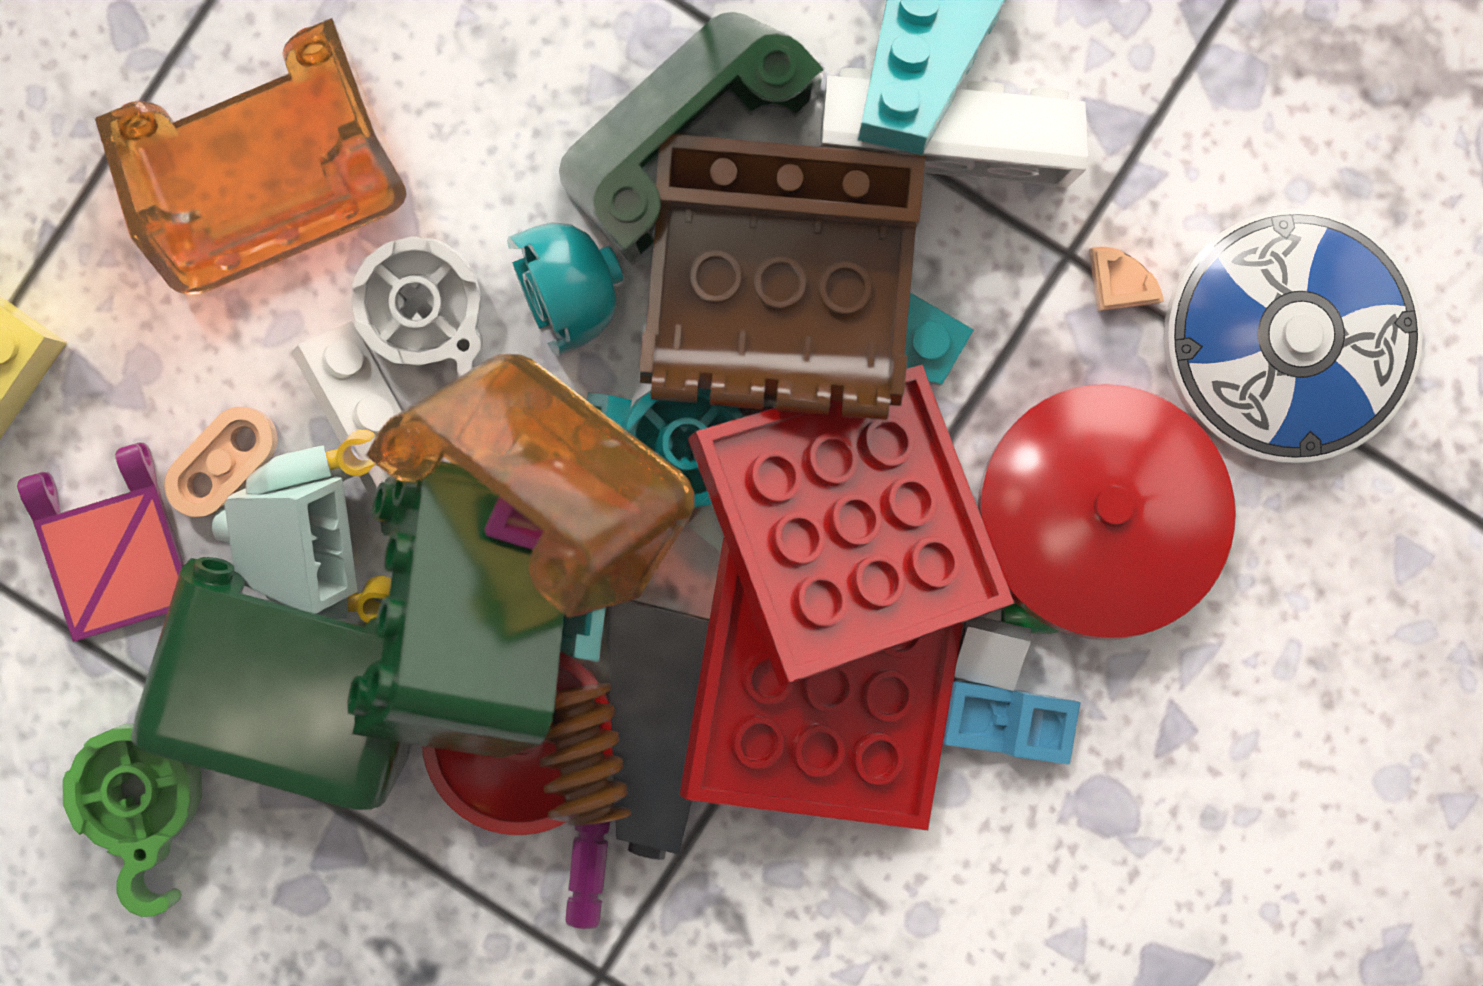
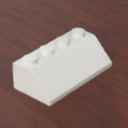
M843 68L840 70V77L827 76L819 147L926 156L924 173L1066 188L1087 170L1088 145L1085 102L1068 100L1069 92L1066 90L1039 87L1032 88L1030 96L1005 94V85L989 81L968 82L966 90H956L951 105L923 155L857 141L872 70Z

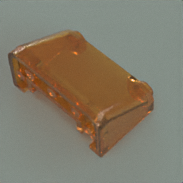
M333 18L303 28L287 41L282 55L288 74L174 122L168 112L160 105L151 102L132 101L95 118L129 236L168 286L176 292L200 294L213 290L386 217L404 203L407 193L400 171L343 36Z
M498 354L489 358L389 418L381 427L365 455L387 474L400 481H418L430 476L439 466L443 457H445L451 463L461 465L544 530V533L536 544L530 558V576L538 592L569 618L639 598L688 522L694 508L692 486L681 471L533 359L522 354Z

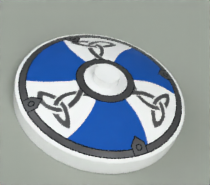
M1283 209L1261 213L1238 222L1213 237L1195 254L1181 273L1173 289L1165 317L1164 351L1167 368L1172 384L1188 413L1208 434L1223 445L1246 456L1276 463H1304L1329 459L1344 454L1371 439L1396 415L1406 400L1418 372L1422 353L1423 333L1419 304L1414 288L1398 260L1383 243L1362 227L1339 216L1316 210Z

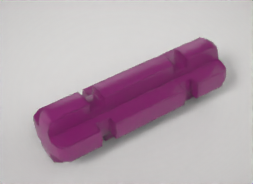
M610 821L590 825H575L574 830L579 832V836L574 837L568 890L573 892V895L568 897L565 916L568 926L578 929H593L599 925L602 900L598 899V894H602L604 887L608 840L604 839V834H608Z

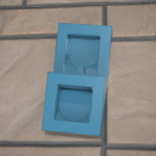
M954 680L943 744L1001 752L1018 758L1070 765L1081 702L1015 689L1010 691L990 685Z

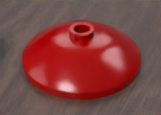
M560 651L556 691L590 684H600L582 663ZM606 694L594 699L595 702L610 705ZM611 719L599 725V728L611 730ZM542 742L536 747L505 758L422 746L425 767L436 791L454 812L473 825L499 834L531 835L549 831L566 823L548 819L547 813L564 803V796L544 793L543 788L544 785L560 777V771L540 767L539 763L540 759L556 751L555 744ZM612 747L605 750L603 754L612 755Z

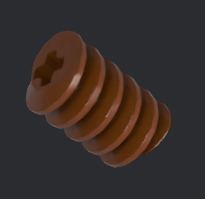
M610 683L590 684L556 691L552 724L543 741L555 744L556 751L540 759L539 763L540 767L560 771V777L544 785L543 788L544 793L564 796V803L548 811V819L568 822V825L573 826L604 823L632 815L630 809L611 805L628 794L626 783L607 779L624 768L622 757L603 754L605 750L613 747L620 741L618 732L599 728V725L616 715L615 708L612 705L594 701V699L611 690Z

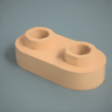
M248 407L230 408L217 416L168 469L164 487L170 504L177 511L187 516L206 517L214 515L217 510L224 506L227 497L241 491L246 486L248 476L269 462L274 455L278 437L271 419L263 412ZM245 427L252 429L256 436L255 445L249 451H242L236 442L238 432ZM201 473L208 475L212 481V489L205 497L198 496L193 489V481Z

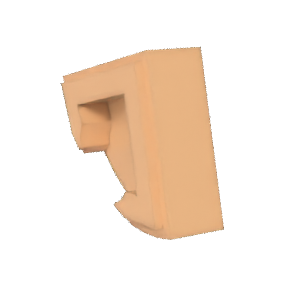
M1092 247L1089 249L1097 312L1164 302L1162 291L1156 278L1138 260L1116 248Z

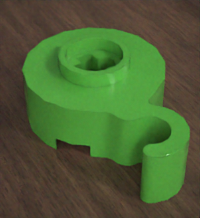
M126 723L88 739L83 745L84 747L75 755L70 770L66 771L62 780L63 807L72 828L79 835L84 833L95 845L108 849L107 853L119 856L124 860V866L116 881V891L121 904L130 913L137 916L154 917L165 912L180 901L182 893L177 888H173L163 894L151 892L144 882V874L146 870L151 869L168 857L172 840L193 820L202 798V772L200 767L141 750L131 740L134 723ZM131 773L137 775V780L141 779L145 786L146 793L141 795V804H135L134 795L125 797L121 790V784L130 780Z

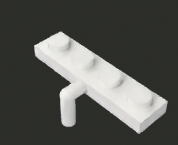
M353 321L302 342L291 351L341 444L352 432L357 430H368L374 433L375 436L371 441L361 445H351L353 455L360 460L380 457V460L367 474L359 476L372 501L381 482H385L388 477L415 457L428 458L364 341L357 332ZM341 468L331 470L332 476L341 477L343 481L353 477L346 474Z

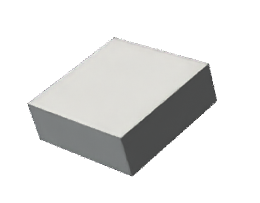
M981 616L967 621L960 641L954 677L1014 691L1031 642V629Z

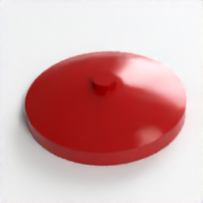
M1100 384L1076 387L1057 393L1030 408L1010 427L994 448L985 467L978 494V510L1013 600L1040 622L1055 630L1086 639L1121 640L1137 637L1167 626L1187 614L1206 596L1219 578L1227 562L1235 531L1236 510L1231 479L1217 447L1208 434L1194 419L1173 403L1150 392L1123 385Z

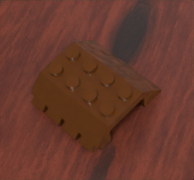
M681 134L669 136L659 145L656 187L660 195L661 208L658 219L655 222L646 332L642 333L639 367L640 383L651 384L650 399L697 404L698 388L711 389L710 405L763 409L764 394L777 395L776 411L829 415L830 400L842 401V417L888 421L890 405L901 406L905 390L908 355H905L915 233L916 227L920 223L926 156Z

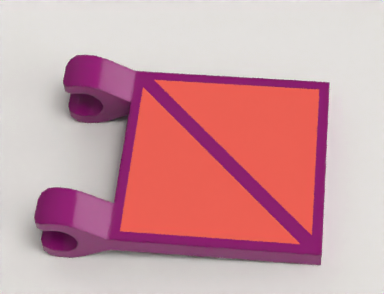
M139 442L119 448L115 453L118 468L130 491L128 493L60 513L57 488L49 472H40L23 477L17 483L20 498L33 521L73 642L167 614L178 576L184 563L157 484L151 451L145 443Z

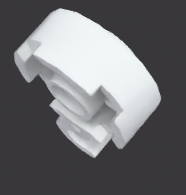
M412 236L387 242L364 259L352 280L351 308L355 319L353 320L355 328L372 351L393 363L419 366L452 358L457 362L460 381L467 390L477 396L493 397L501 395L512 386L519 372V366L516 362H508L502 374L493 379L483 378L475 370V357L483 347V338L478 330L482 295L475 271L459 251L437 239ZM408 283L415 290L418 289L420 284H423L431 291L427 301L433 307V310L427 317H424L418 311L412 318L402 310L407 300L401 291Z

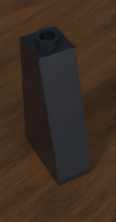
M612 595L609 597L606 609L609 683L611 684L610 705L614 706L616 714L611 718V730L617 731L620 739L612 747V755L622 757L624 768L615 773L613 778L614 781L626 783L628 794L616 801L615 806L630 809L632 814L626 818L615 820L616 839L629 842L627 851L635 855L664 860L666 852L679 854L692 800H686L680 796V789L709 618Z

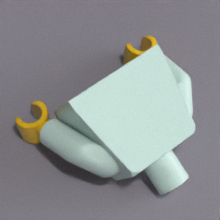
M368 430L352 432L339 448L326 451L325 446L321 445L276 456L248 476L245 489L227 497L224 506L217 510L213 517L212 531L217 540L230 543L234 571L245 580L244 586L265 595L271 602L332 619L347 618L348 612H357L360 618L368 623L369 620L378 615L381 603L373 598L384 599L389 597L391 578L374 576L365 583L361 593H356L358 591L343 478L332 476L331 470L341 468L346 474L351 476L367 474L380 460V457L360 460L353 455L351 445H361L371 441L375 436L373 432Z

